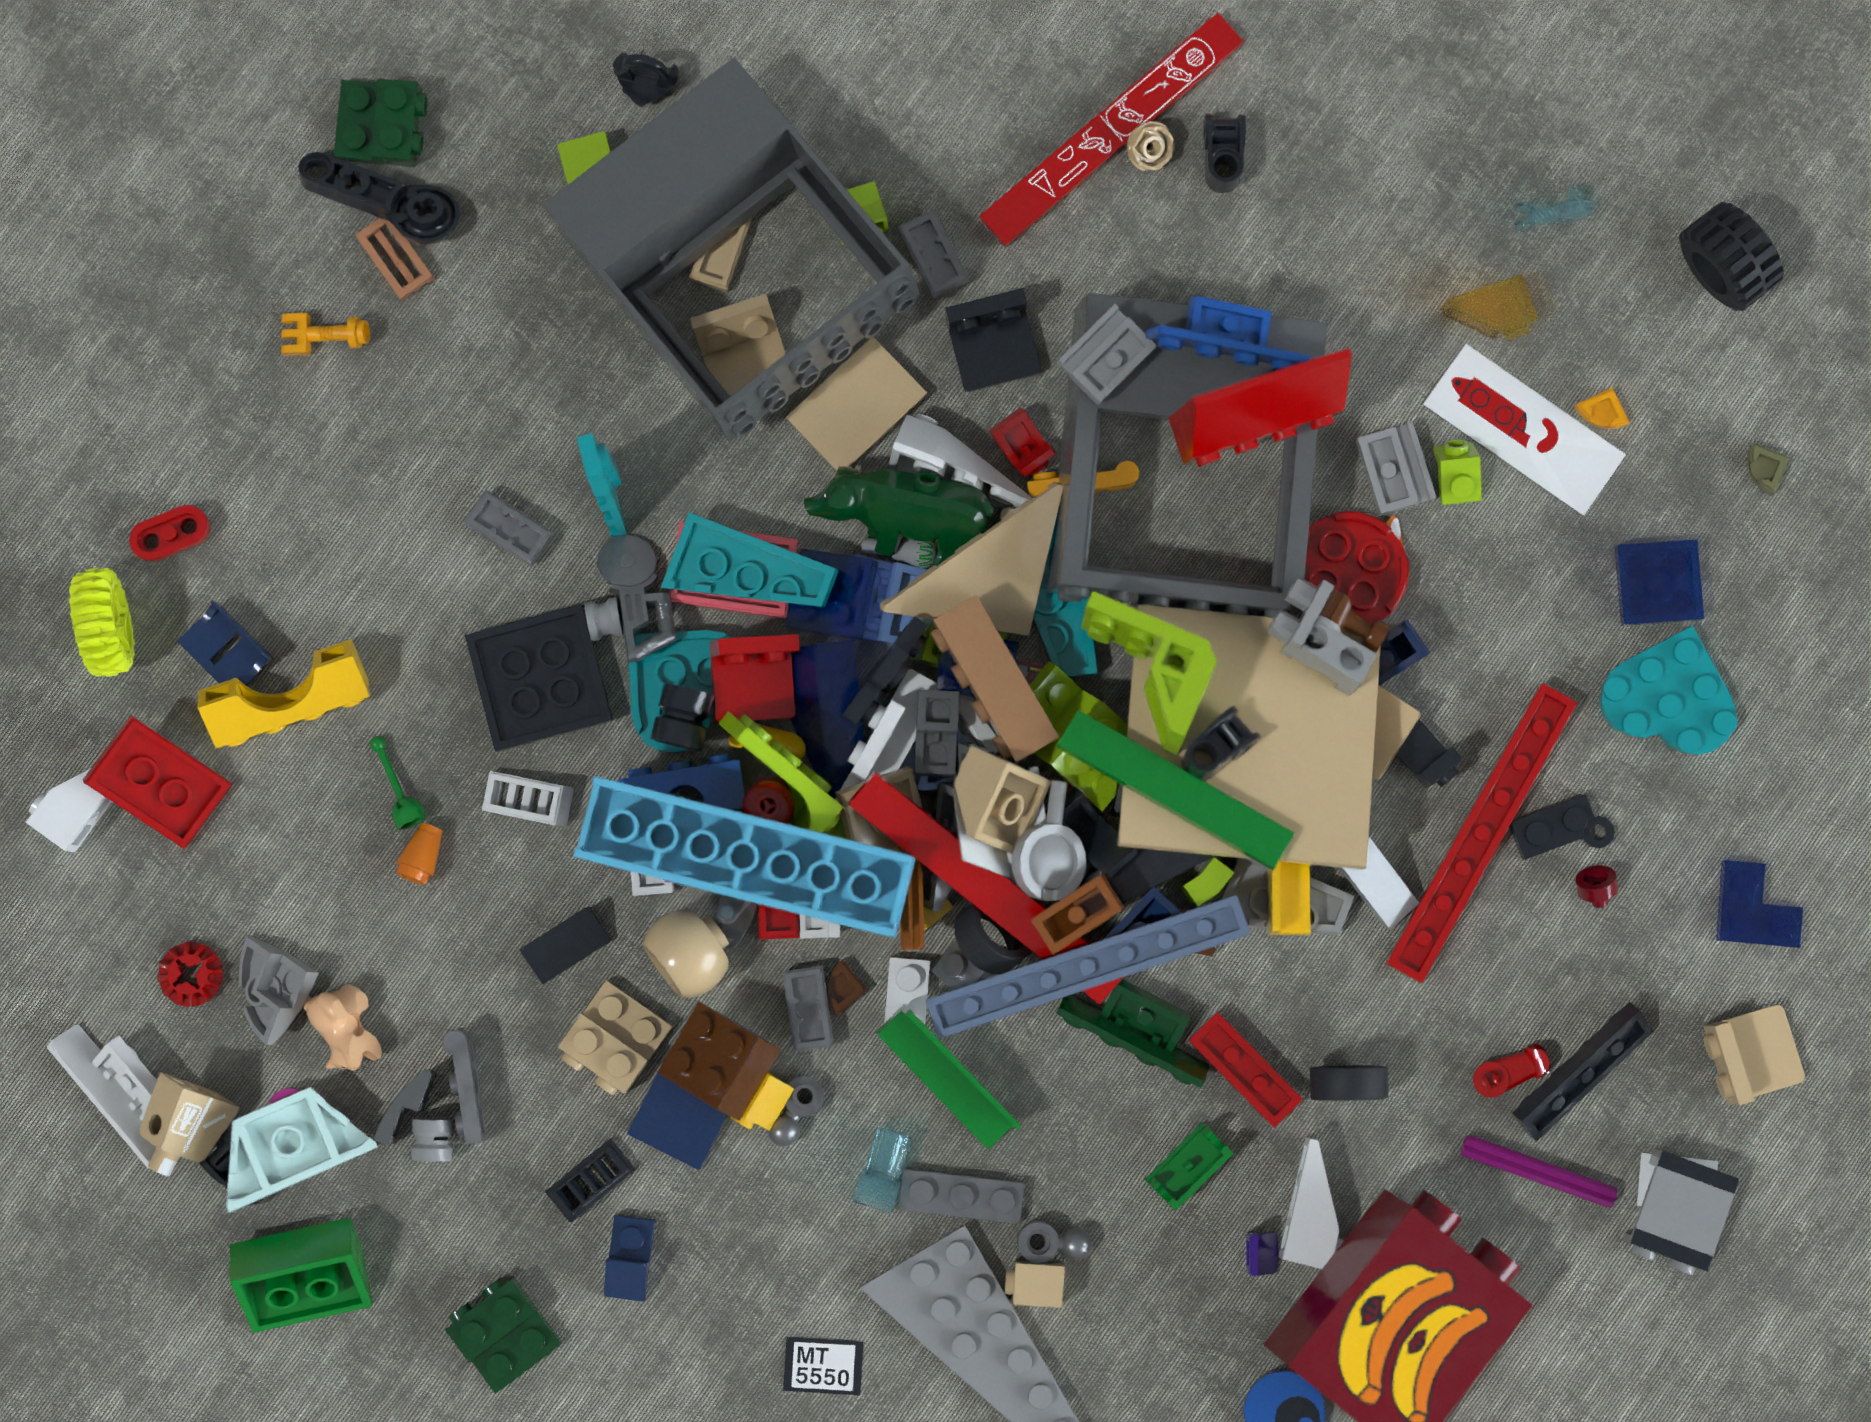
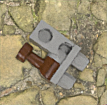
M1297 578L1291 585L1284 600L1302 610L1299 618L1297 619L1280 609L1272 620L1267 632L1284 644L1280 651L1289 658L1293 656L1302 665L1320 672L1337 683L1335 688L1350 696L1362 684L1377 655V650L1389 632L1390 626L1380 620H1375L1370 625L1351 611L1349 597L1345 593L1342 594L1334 590V585L1323 580L1317 587L1310 582ZM1342 630L1361 638V644L1341 633Z

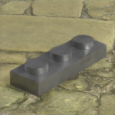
M904 1168L899 1210L1020 1224L1025 1183Z

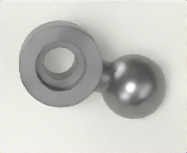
M797 1077L788 1083V1085L794 1088V1091L785 1104L786 1111L778 1116L771 1130H767L770 1140L775 1145L786 1147L795 1143L800 1134L798 1124L800 1118L810 1117L822 1107L824 1102L823 1088L817 1080L811 1077ZM800 1089H807L811 1093V1101L808 1104H801L797 1100V1092Z
M1032 1221L1020 1229L1017 1235V1248L1024 1258L1034 1263H1044L1050 1260L1057 1251H1062L1068 1259L1082 1260L1091 1252L1092 1239L1088 1232L1081 1228H1071L1065 1231L1063 1235H1057L1054 1228L1042 1221ZM1034 1234H1041L1044 1238L1043 1245L1038 1249L1030 1246V1238Z

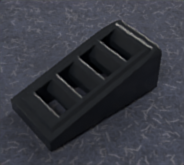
M610 1138L545 1192L571 1223L637 1169L612 1138ZM605 1153L621 1171L616 1176L600 1158ZM594 1164L607 1180L604 1186H601L587 1169L590 1165ZM579 1174L594 1191V1194L590 1197L587 1196L574 1179ZM566 1185L582 1203L577 1208L561 1190Z

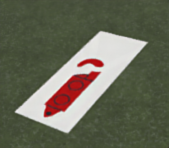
M1467 344L1464 345L1423 404L1583 516L1626 456L1618 448Z

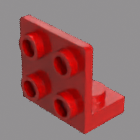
M799 634L719 638L709 642L713 695L715 696L713 702L714 719L716 722H720L728 711L737 719H740L743 714L747 715L751 720L784 719L795 716L791 653L800 651Z

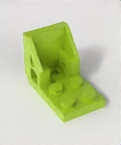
M1092 591L1085 608L1081 628L1087 630L1086 634L1098 642L1108 644L1112 641L1124 646L1125 652L1135 658L1146 660L1150 657L1154 659L1143 690L1162 749L1178 755L1217 664V659L1209 641Z

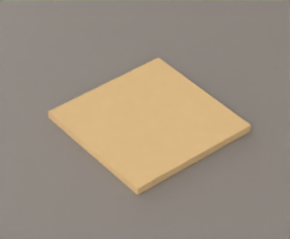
M1138 604L1137 610L1207 639L1217 659V664L1179 753L1175 755L1163 750L1143 690L1154 659L1148 657L1146 660L1133 657L1127 738L1182 768L1183 755L1190 742L1207 729L1223 712L1235 706L1238 709L1237 716L1252 733L1258 732L1261 739L1244 755L1229 763L1215 776L1204 782L1295 833L1280 858V862L1365 870L1368 854L1380 648L1377 650V655L1362 684L1348 696L1335 688L1336 682L1315 669L1302 665L1293 656L1289 658L1280 652L1284 644L1267 632L1274 618ZM1342 630L1341 633L1361 644V638ZM1204 751L1193 753V758L1199 765L1209 766L1213 764L1212 758L1208 753ZM1122 786L1118 846L1251 859L1127 787Z

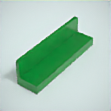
M905 1004L875 1032L988 1150L1012 1126L1016 1130L1021 1127L1015 1118Z

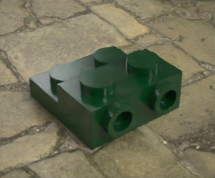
M378 78V82L341 79L333 157L347 162L415 167L416 155L421 156L423 152L424 135L423 132L418 130L420 117H425L427 113V93H422L419 83L415 81Z
M501 1277L481 1291L486 1299L474 1308L467 1302L448 1316L453 1324L445 1329L466 1360L474 1364L495 1394L563 1343L515 1277L507 1283Z

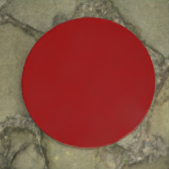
M1335 512L1309 526L1304 580L1317 587L1323 580L1334 585V590L1342 594L1345 593L1349 597L1351 611L1371 625L1375 620H1380L1381 622L1385 620L1401 602L1409 580L1408 556H1406L1405 550L1397 536L1383 521L1361 512Z

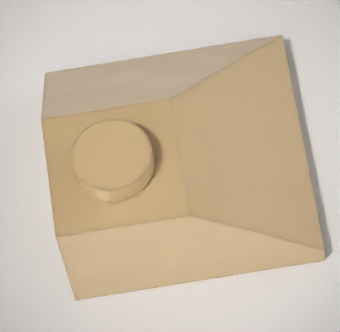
M971 746L967 756L960 765L958 776L954 782L967 835L1013 854L1017 840L1025 830L1032 827L1051 781Z

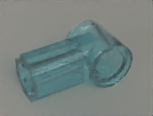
M878 1127L866 1168L863 1167L853 1203L892 1214L902 1181L899 1177L910 1147L911 1136Z

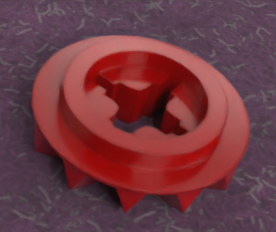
M184 942L170 948L159 962L160 967L157 980L160 983L163 995L176 1005L195 1007L205 1004L217 994L223 981L222 963L217 954L204 944ZM180 961L188 967L199 966L203 963L195 974L200 988L189 981L176 984L184 974L181 969L182 965L179 963Z

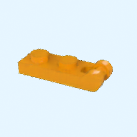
M1123 461L1117 465L1116 470L1096 472L1095 493L1131 488L1139 476L1138 466L1132 461ZM1057 472L1033 475L1034 481H1029L1026 485L1027 494L1035 498L1048 489V485L1053 482H1059Z

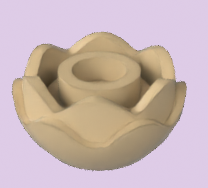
M1159 122L1142 123L1131 132L1127 141L1128 158L1135 167L1142 171L1163 168L1170 161L1174 150L1173 137L1169 133L1168 127ZM1151 142V148L1147 149V144Z

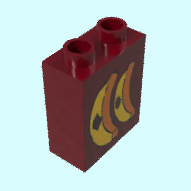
M1384 1189L1263 1345L1358 1422H1443L1533 1305L1509 1286L1522 1269L1511 1258L1483 1237L1470 1253L1450 1238V1235L1462 1219L1440 1200L1422 1189L1409 1205Z

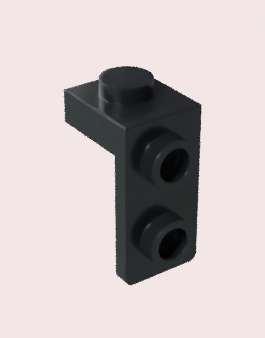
M1418 719L1396 754L1424 788L1433 786L1435 783L1443 787L1459 773L1455 766L1463 759L1453 747L1445 749L1420 719Z
M1073 786L1066 793L1062 825L1071 828L1081 839L1086 852V860L1106 878H1111L1137 855V850L1134 847L1118 846L1119 833L1098 815L1082 791Z

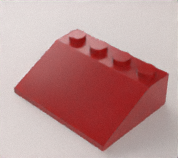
M1350 348L1191 398L1168 418L1183 464L1196 461L1197 466L1202 467L1221 460L1219 453L1234 449L1235 454L1239 455L1259 448L1258 441L1271 436L1274 443L1296 436V428L1310 424L1313 431L1334 424V416L1345 410L1352 360Z

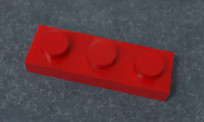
M1215 1012L1188 1039L1273 1128L1303 1100L1218 1012Z

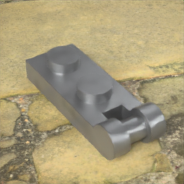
M453 1030L444 1036L443 1047L447 1053L453 1055L455 1072L449 1073V1082L452 1096H459L461 1112L455 1113L457 1133L459 1137L465 1136L466 1145L487 1141L473 1041L468 1032Z

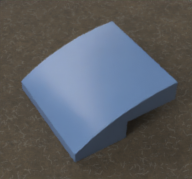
M858 554L851 555L834 633L892 645L913 617L883 612L880 609V604L885 599L892 598L909 586V582L927 571V569L898 562L890 563Z

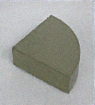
M1754 442L1751 443L1747 452V466L1752 480L1762 491L1773 496L1777 491L1790 457Z

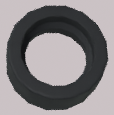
M973 903L966 906L958 914L954 922V935L960 950L973 965L987 973L1004 974L1018 965L1031 952L1027 946ZM981 918L989 921L999 930L1004 937L1007 949L998 946L989 938L984 931Z
M1346 1065L1310 1067V1098L1317 1101L1387 1099V1066Z

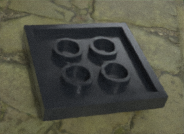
M582 604L465 635L495 752H501L613 721Z

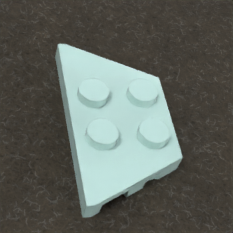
M309 1087L232 1121L227 1211L228 1213L233 1212L376 1149L378 1146L371 1137L360 1131L347 1117L330 1106L312 1088Z

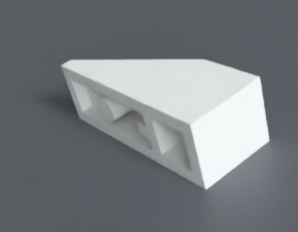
M90 769L50 789L47 794L41 793L29 808V812L32 815L26 823L64 851L75 853L112 803V801L82 781Z
M1306 1137L1278 1257L1283 1260L1322 1269L1344 1240L1338 1238L1339 1226L1318 1140Z

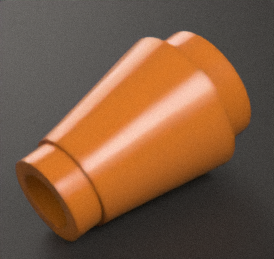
M422 822L397 859L396 864L399 866L395 874L405 880L425 886L428 878H433L443 831L433 825Z

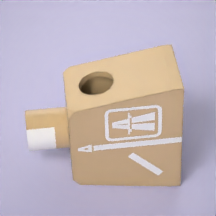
M160 1073L139 1129L140 1136L157 1147L147 1166L162 1175L170 1176L179 1157L196 1162L205 1160L240 1107L217 1091Z

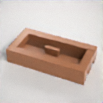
M379 218L355 235L402 302L408 299V295L421 290V286L435 280L407 239L399 233L391 222ZM386 225L420 271L421 275L416 279L380 230ZM373 234L408 282L403 288L367 239Z

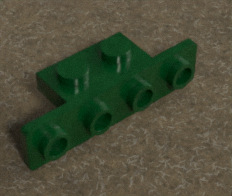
M1121 979L1112 990L1102 1009L1073 994L1062 998L1056 1013L1063 1017L1064 1021L1070 1026L1078 1029L1084 1028L1098 1035L1107 1045L1121 1047L1135 1054L1142 1063L1149 1066L1156 1065L1170 1072L1176 1080L1183 1084H1193L1200 1088L1203 1086L1210 1066L1175 1047L1192 1014L1124 979Z

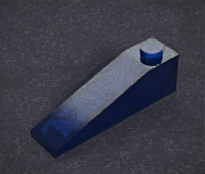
M854 640L811 644L799 647L800 651L791 653L795 716L791 720L798 736L805 743V752L814 772L832 786L827 794L834 800L836 799L835 792L841 790L854 767L852 763L848 762V759L859 740L864 742L863 722L859 720L852 727L840 718L843 711L859 691Z

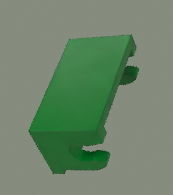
M1201 1122L1144 1180L1176 1211L1234 1153Z

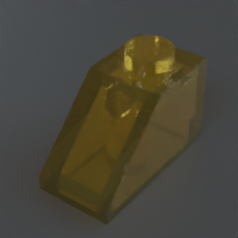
M1522 274L1447 299L1441 307L1444 316L1492 339L1506 336L1507 341L1521 338L1530 333L1529 327L1538 320Z

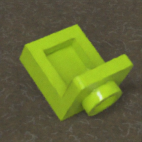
M1454 439L1445 442L1444 445L1434 446V456L1438 462L1439 500L1441 504L1449 505L1482 501L1481 458L1474 444L1465 440Z

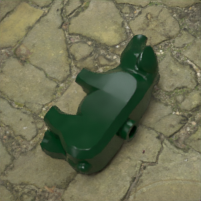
M839 466L835 477L829 481L819 494L814 497L804 498L805 509L811 516L834 521L851 519L861 521L868 527L867 534L869 537L877 539L874 551L878 554L886 556L895 555L902 537L921 542L937 541L938 553L933 560L935 566L955 554V550L980 533L983 534L990 518L994 515L993 504L989 502L988 497L981 490L970 485L939 479L936 474L928 471L914 474L885 469L860 473L854 468Z

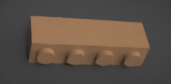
M977 595L933 620L932 624L935 630L930 632L936 646L942 654L949 651L956 665L951 667V671L962 689L969 686L977 700L972 702L971 705L983 725L987 722L991 723L997 734L996 737L992 738V741L1004 760L1010 757L1015 764L1059 738Z

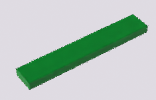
M1079 710L1057 745V748L1272 871H1274L1295 834L1293 831Z

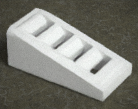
M490 771L482 810L566 827L574 788ZM507 782L509 783L505 807L499 806L503 783ZM521 785L525 787L519 810L515 808ZM536 789H541L537 812L534 813L532 808Z

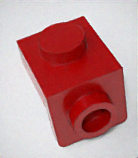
M1021 407L988 430L1013 469L1023 476L1040 472L1049 464L1048 459L1056 454L1053 447L1045 442L1026 411Z

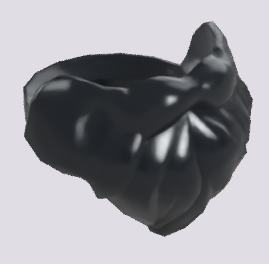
M622 52L613 62V70L619 83L622 85L623 93L627 94L639 107H644L646 104L666 95L676 85L679 77V69L676 64L667 68L662 62L646 55H627L626 52Z

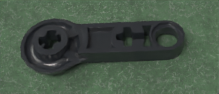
M322 152L308 153L299 161L300 181L305 189L391 222L404 238L413 243L423 245L435 244L448 238L456 229L460 216L458 203L449 192L440 187L430 185L407 186L403 182ZM313 166H322L328 170L324 177L318 179L311 178L306 174ZM355 182L360 183V187L354 186L351 190L346 188V185L352 186ZM427 209H431L433 214L427 213L425 217H419V213H425Z

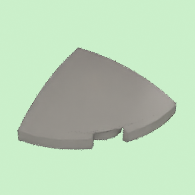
M246 936L239 965V986L246 987L245 995L252 1007L245 1006L243 1010L251 1028L259 1039L266 1045H273L299 1013L313 988L319 972L277 947L253 936Z

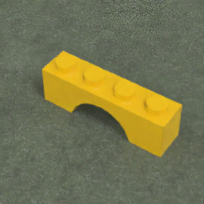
M349 639L313 651V664L308 676L300 685L292 690L278 694L260 693L247 687L238 678H234L198 690V710L215 748L226 745L234 747L243 744L249 737L264 732L268 734L276 733L283 730L288 724L303 719L306 721L315 720L324 715L326 711L341 706L349 708L358 705L364 698L370 697L369 679L353 640Z

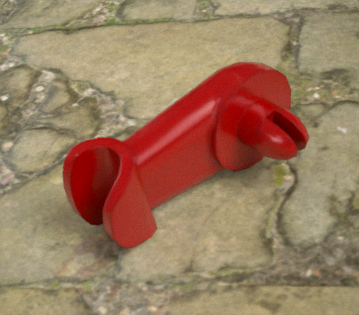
M1532 1044L1524 1048V1052L1490 1060L1479 1065L1473 1076L1474 1087L1484 1097H1499L1533 1077L1539 1079L1548 1074L1551 1068L1550 1059L1546 1050L1540 1044Z

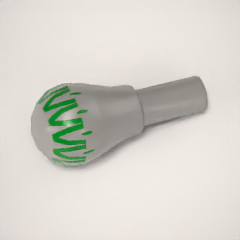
M864 537L862 553L882 555L874 551L877 539ZM902 537L892 559L918 568H929L934 565L933 560L938 553L937 541L921 542Z

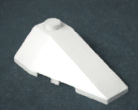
M916 414L915 417L906 415L893 445L888 468L914 474L928 471L936 474L939 479L973 486L981 490L988 497L993 507L1000 510L1006 507L1015 509L1025 501L1033 499L946 429L937 426L938 422L935 419L922 414Z

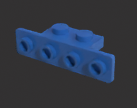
M1193 296L1189 300L1185 330L1158 325L1148 329L1146 332V339L1158 341L1157 346L1162 349L1182 350V346L1196 349V355L1201 357L1220 358V355L1224 354L1233 356L1234 362L1240 365L1258 366L1259 362L1272 364L1273 371L1297 365L1312 358V356L1267 347L1272 311L1200 296Z

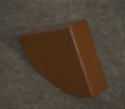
M843 959L834 967L827 986L828 1001L836 1016L868 991Z

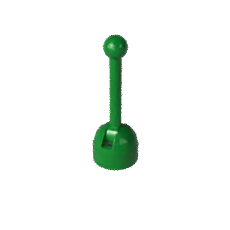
M381 736L373 737L370 740V747L378 753L398 799L392 808L393 821L397 830L411 828L427 819L425 810L414 797H405L384 749L386 747L385 739Z

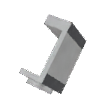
M1653 1149L1649 1164L1655 1166L1650 1183L1632 1234L1624 1233L1622 1241L1633 1244L1631 1253L1655 1261L1657 1254L1671 1258L1669 1267L1693 1275L1695 1268L1708 1272L1740 1179L1669 1152Z

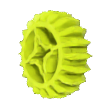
M92 568L85 570V572L76 573L71 580L69 588V603L73 624L72 629L75 634V642L79 648V655L83 658V665L96 677L105 675L106 677L116 676L119 673L129 671L134 662L135 642L133 639L129 603H127L121 581L117 578V574L109 568Z

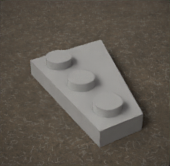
M1237 858L1233 868L1235 873L1228 880L1221 900L1237 895L1248 928L1268 929L1267 867L1253 859ZM1310 877V932L1338 935L1342 930L1355 896Z

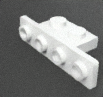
M913 669L907 671L887 708L879 705L868 726L874 729L867 744L859 740L848 759V762L852 763L854 767L841 790L865 782L874 770L880 775H884L900 768L916 738L918 690L943 691L941 685Z
M74 1025L51 1040L47 1045V1049L145 1166L149 1168L147 1165L157 1147L141 1137L139 1129L157 1078L153 1077L139 1060L137 1053L127 1046L120 1036L108 1042L100 1050L79 1025Z

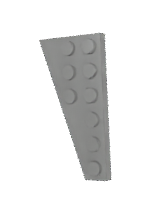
M965 1224L859 1287L1010 1422H1079Z

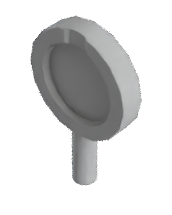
M1051 781L1046 823L1036 824L1025 830L1017 840L1012 854V873L1017 885L1028 896L1042 901L1062 900L1073 893L1082 882L1086 870V852L1081 839L1071 828L1062 825L1067 782Z

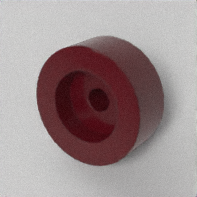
M1595 865L1581 870L1575 878L1578 896L1586 902H1591L1596 908L1607 906L1608 900L1613 898L1618 892L1616 872L1608 866Z

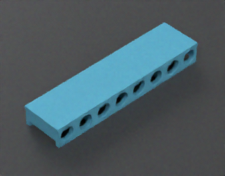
M594 776L589 804L578 846L573 857L896 938L915 857Z

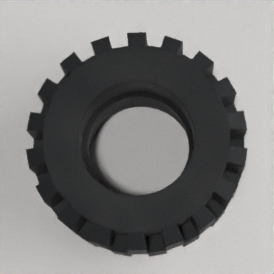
M1718 203L1679 235L1683 256L1694 276L1716 300L1735 311H1744L1783 280L1784 270L1782 263L1768 235L1752 217L1731 203Z

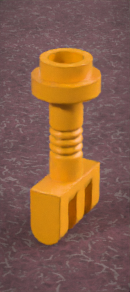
M287 313L281 315V323L287 325L297 324V329L281 330V339L297 340V345H282L281 355H311V342L348 341L350 348H361L362 344H368L370 340L369 323L367 320H361L360 317H349L347 325L311 326V316L307 313Z

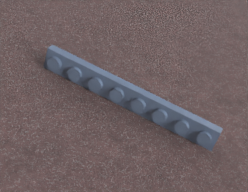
M1235 895L925 1001L937 1037L940 1039L1250 935V931L1238 896Z

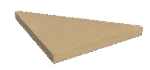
M1058 482L1048 485V489L1001 518L1002 521L985 533L978 534L955 550V554L936 567L932 566L909 582V586L892 598L882 601L880 609L883 612L934 620L977 595L997 631L1029 636L1064 485Z

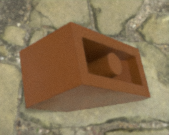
M1101 874L1031 919L1052 954H1055L1123 910L1125 906L1107 878Z

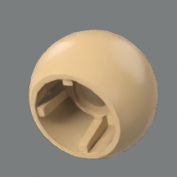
M690 909L671 911L661 916L651 925L642 944L658 972L681 998L700 996L712 990L721 981L729 965V960L723 948L729 945L724 933L709 915L700 919Z

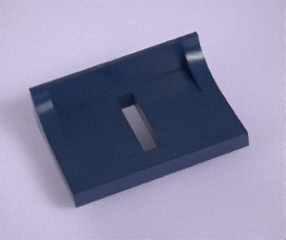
M216 601L211 602L210 607L202 617L177 641L218 683L238 678L247 686L275 659ZM239 634L242 639L214 664L211 660Z

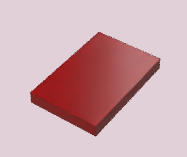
M133 715L128 717L82 780L86 785L184 850L232 785L228 779Z

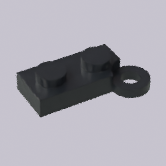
M1586 794L1514 820L1509 826L1522 860L1579 839H1583L1592 848H1603L1612 842L1615 834L1611 821L1601 816L1594 817ZM1594 825H1601L1604 828L1605 836L1603 839L1596 840L1592 837L1591 829Z

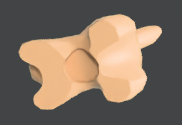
M345 984L336 991L320 993V995L313 998L308 995L302 1006L307 1012V1017L312 1027L319 1032L330 1047L331 1057L326 1064L327 1069L337 1067L356 1071L361 1067L364 1056L374 1061L380 1059L382 1055L379 1041L361 1025L359 1019L361 1013L369 1007L368 998L362 990L350 984Z

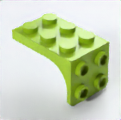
M728 711L718 724L786 782L795 804L794 816L789 825L819 833L829 832L837 824L840 818L839 812L844 808L827 794L832 786L804 763L797 769L802 761L775 739L770 744H767L772 736L747 715L743 714L740 719H737Z

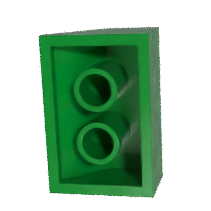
M351 1218L230 1244V1283L253 1333L373 1307L362 1246Z

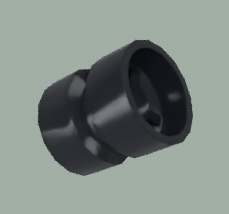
M664 683L658 704L663 710V714L655 717L650 739L679 748L702 751L707 730L702 725V720L710 718L715 696L699 690Z

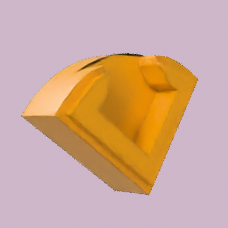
M1613 387L1574 406L1584 420L1596 427L1617 429L1630 423Z

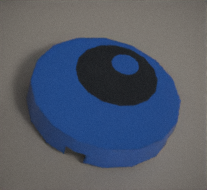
M1286 1369L1270 1371L1256 1379L1250 1387L1243 1404L1244 1422H1324L1326 1415L1324 1400L1320 1392L1296 1372Z

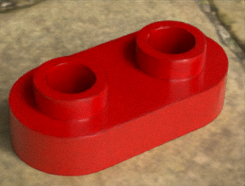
M192 505L179 506L138 523L130 533L129 544L133 553L139 558L148 562H157L203 543L209 535L210 522L207 515L197 507ZM194 520L196 522V530L191 534H186L184 531L185 524L188 521ZM158 536V546L154 549H149L147 547L149 537Z

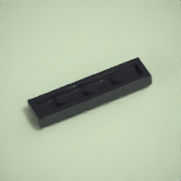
M1629 1002L1619 1012L1615 1013L1608 1023L1591 1039L1585 1041L1579 1050L1561 1067L1554 1070L1550 1077L1531 1095L1527 1096L1512 1112L1531 1138L1537 1142L1654 1032L1641 1011Z

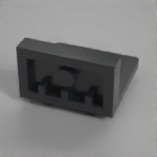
M1024 288L945 307V319L965 392H972L1036 376L1041 373V366L1026 313L1027 300Z

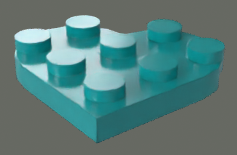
M1693 626L1618 664L1607 673L1606 679L1601 686L1599 706L1603 718L1613 730L1621 732L1628 737H1637L1639 739L1658 735L1667 747L1674 748L1682 754L1698 756L1715 751L1729 739L1731 733L1737 727L1736 709L1732 697Z
M711 630L675 632V642L639 662L629 663L631 715L635 730L645 744L659 752L673 754L688 750L650 739L655 717L663 714V710L658 706L663 684L683 686L713 695L709 642L719 638H731L724 632ZM656 633L639 634L634 637V644H639ZM714 703L710 718L702 720V725L707 729L706 734L711 727Z

